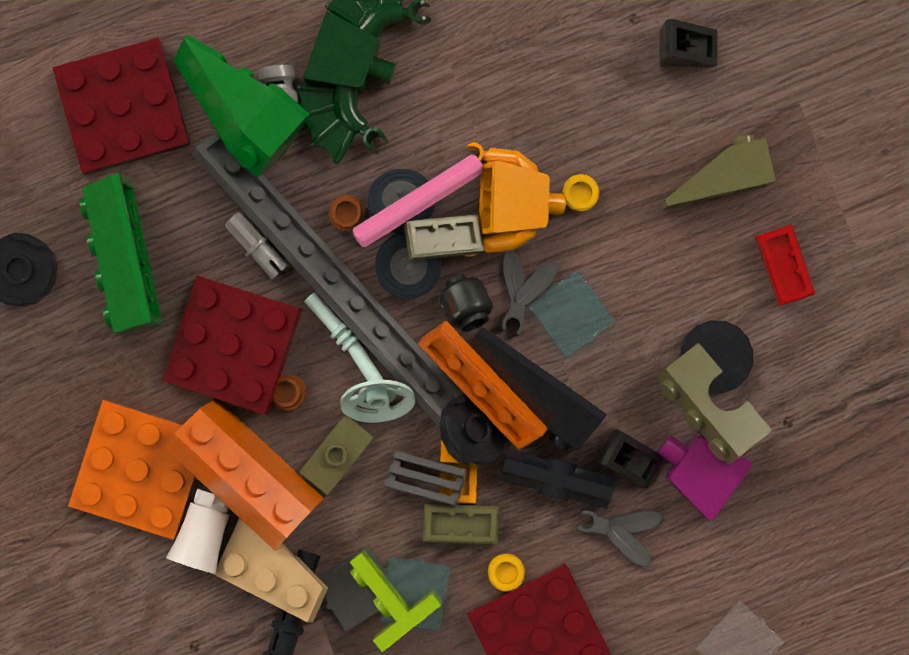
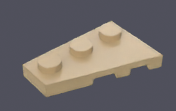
M240 518L220 559L216 574H214L306 622L314 621L328 590V587L299 557L294 556L283 543L274 551Z

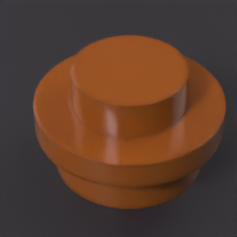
M352 195L337 197L331 203L328 212L332 225L343 232H352L354 227L364 222L366 215L363 203Z
M281 375L272 403L284 411L296 410L306 400V385L296 375Z

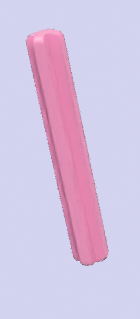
M469 155L354 227L353 234L356 241L362 247H367L483 173L482 163L475 155Z

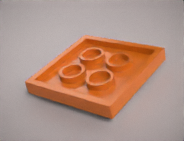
M102 400L68 506L175 540L196 479L188 469L165 449L173 434L183 424L108 400Z

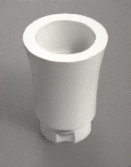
M197 489L194 503L190 502L185 520L166 558L195 569L216 574L221 542L229 518V514L226 513L229 511V508L213 493Z

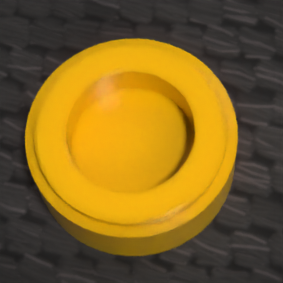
M584 174L570 177L562 189V194L566 198V206L575 212L590 210L599 198V187L596 181Z
M501 553L495 556L489 563V580L498 590L512 591L518 588L524 580V565L514 554Z

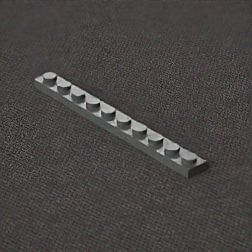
M217 132L196 146L192 152L195 159L398 382L409 386L413 390L415 401L439 426L442 411L448 402L462 394L263 174L256 178L247 168L243 167L229 152Z

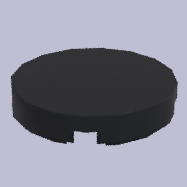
M23 233L8 234L0 239L1 302L7 305L24 307L38 303L49 294L56 282L58 267L54 253L45 242L33 235Z
M710 320L696 325L685 335L680 347L679 358L699 343L723 371L710 384L709 393L731 391L747 379L753 366V348L747 335L738 326L727 321Z
M465 393L450 400L442 411L439 424L441 440L448 453L455 460L473 467L487 465L500 458L508 438Z

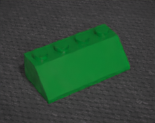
M118 173L82 187L84 198L79 199V205L83 219H89L92 234L87 235V242L91 255H97L100 270L95 271V279L99 291L105 292L107 306L103 307V316L107 328H112L114 334L121 335L163 325L133 183Z

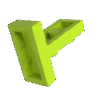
M362 550L350 561L354 567L350 570V573L363 589L369 586L376 595L373 602L378 610L386 618L391 615L395 619L378 632L373 639V642L381 652L389 648L442 605V599L433 589L409 607L365 550Z

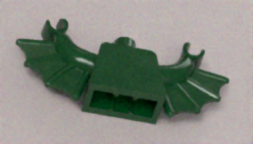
M333 0L325 4V8L328 11L325 13L303 75V79L308 85L299 84L296 86V90L299 91L301 107L310 114L305 124L311 131V144L313 146H320L328 151L333 158L334 164L341 162L354 136L359 133L363 136V143L373 154H379L371 145V141L374 138L381 137L388 144V139L381 129L376 127L369 128L367 126L368 121L358 110V93L364 94L370 78L388 85L390 84L396 64L377 57L381 47L378 37L386 26L392 23L403 22V19L411 18L420 25L430 23L432 20L430 17L422 16L417 18L419 8L430 7L425 1L414 0L406 8H402V0Z

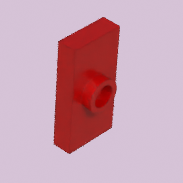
M792 224L755 237L778 307L815 295Z

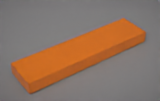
M444 321L421 338L418 345L518 450L544 435L548 429L546 425L447 321Z

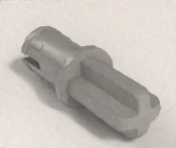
M242 213L235 214L226 222L225 228L247 251L245 256H251L271 280L279 274L270 264L271 260L281 271L289 265L268 243V238L266 236L263 237Z

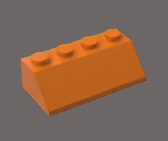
M216 398L191 416L173 434L165 448L274 551L324 499L322 495Z

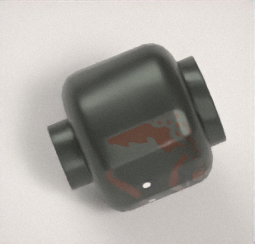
M459 274L445 282L446 288L439 295V303L448 323L452 327L461 328L463 332H469L480 328L489 321L488 315L492 312L493 303L483 282L479 278H466L465 274Z

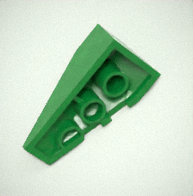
M190 35L183 39L173 62L229 152L243 167L247 168L258 178L285 155L310 114L277 85L271 83L266 86L253 78L254 72L245 67L238 70L229 65L223 54Z

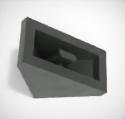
M667 19L660 29V67L717 66L716 29L676 19Z
M614 429L597 461L647 489L664 457L626 433Z

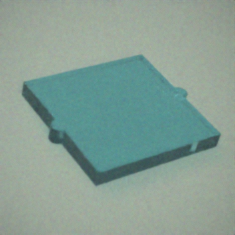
M578 270L559 284H551L548 292L529 305V308L566 358L587 342L593 343L595 336L616 322Z
M390 557L387 579L409 607L433 589L442 599V605L415 626L440 631L450 566L424 562V559L421 557L417 561ZM381 613L380 622L391 623L395 620L391 615L386 618Z

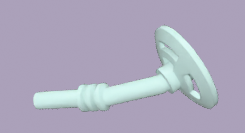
M315 292L312 293L304 301L305 304L332 332L330 337L332 339L337 338L336 344H342L341 349L343 351L348 350L367 382L351 387L342 395L340 401L342 412L351 419L368 423L391 421L407 414L415 404L413 390L401 382L383 380L381 374L359 342V338L353 335L351 329H348V326L342 323ZM360 389L357 395L352 396L353 393ZM396 395L404 397L398 404L392 407L389 405ZM357 405H360V406H362V407H364V408L377 409V410L362 409V408L357 407Z

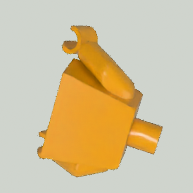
M473 142L467 145L468 150L480 152L478 159L483 165V173L480 175L479 223L481 235H485L482 240L486 253L517 249L533 239L537 229L547 227L548 214L562 215L566 207L565 195L549 192V176L539 172L537 165L520 151L489 148L488 151H484L478 143ZM479 254L464 255V256H466V257H475V256H478Z

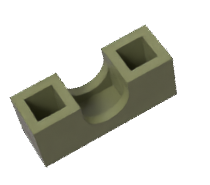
M697 343L669 365L656 380L660 383L659 387L663 395L669 401L676 402L684 412V418L688 425L695 431H700L707 439L709 449L713 455L719 460H724L729 466L770 433L772 429L748 401L733 411L721 410L712 403L709 397V386L723 371L704 348Z

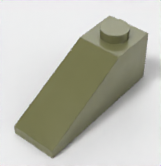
M754 134L733 139V146H729L661 203L662 209H670L766 187L776 182L766 138L755 140Z

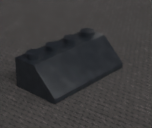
M483 326L469 345L546 425L547 430L552 432L549 440L566 452L570 446L579 450L607 414Z

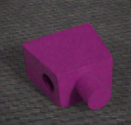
M670 434L657 451V453L673 464L666 473L665 478L704 518L713 521L753 466V463L740 456L728 466L724 460H719L713 455L709 449L707 439L695 435L686 446Z

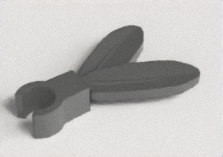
M512 250L506 251L502 263L505 283L512 303L508 315L502 321L501 329L502 332L505 331L506 322L514 319L519 323V330L516 332V335L519 336L524 328L523 316L526 306L552 283L558 271V264L556 262L543 264L525 282L521 259Z
M588 509L580 510L581 514H590L592 517V523L588 527H582L580 524L575 525L580 531L585 533L593 531L605 534L633 563L646 567L651 564L648 550L630 533L655 528L663 520L660 513L642 510L620 515L609 520L597 516Z

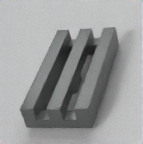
M395 450L394 462L389 469L390 475L384 485L386 488L457 507L467 475L465 469ZM407 463L457 477L456 482L402 468V464ZM398 476L453 490L452 495L447 496L397 482Z

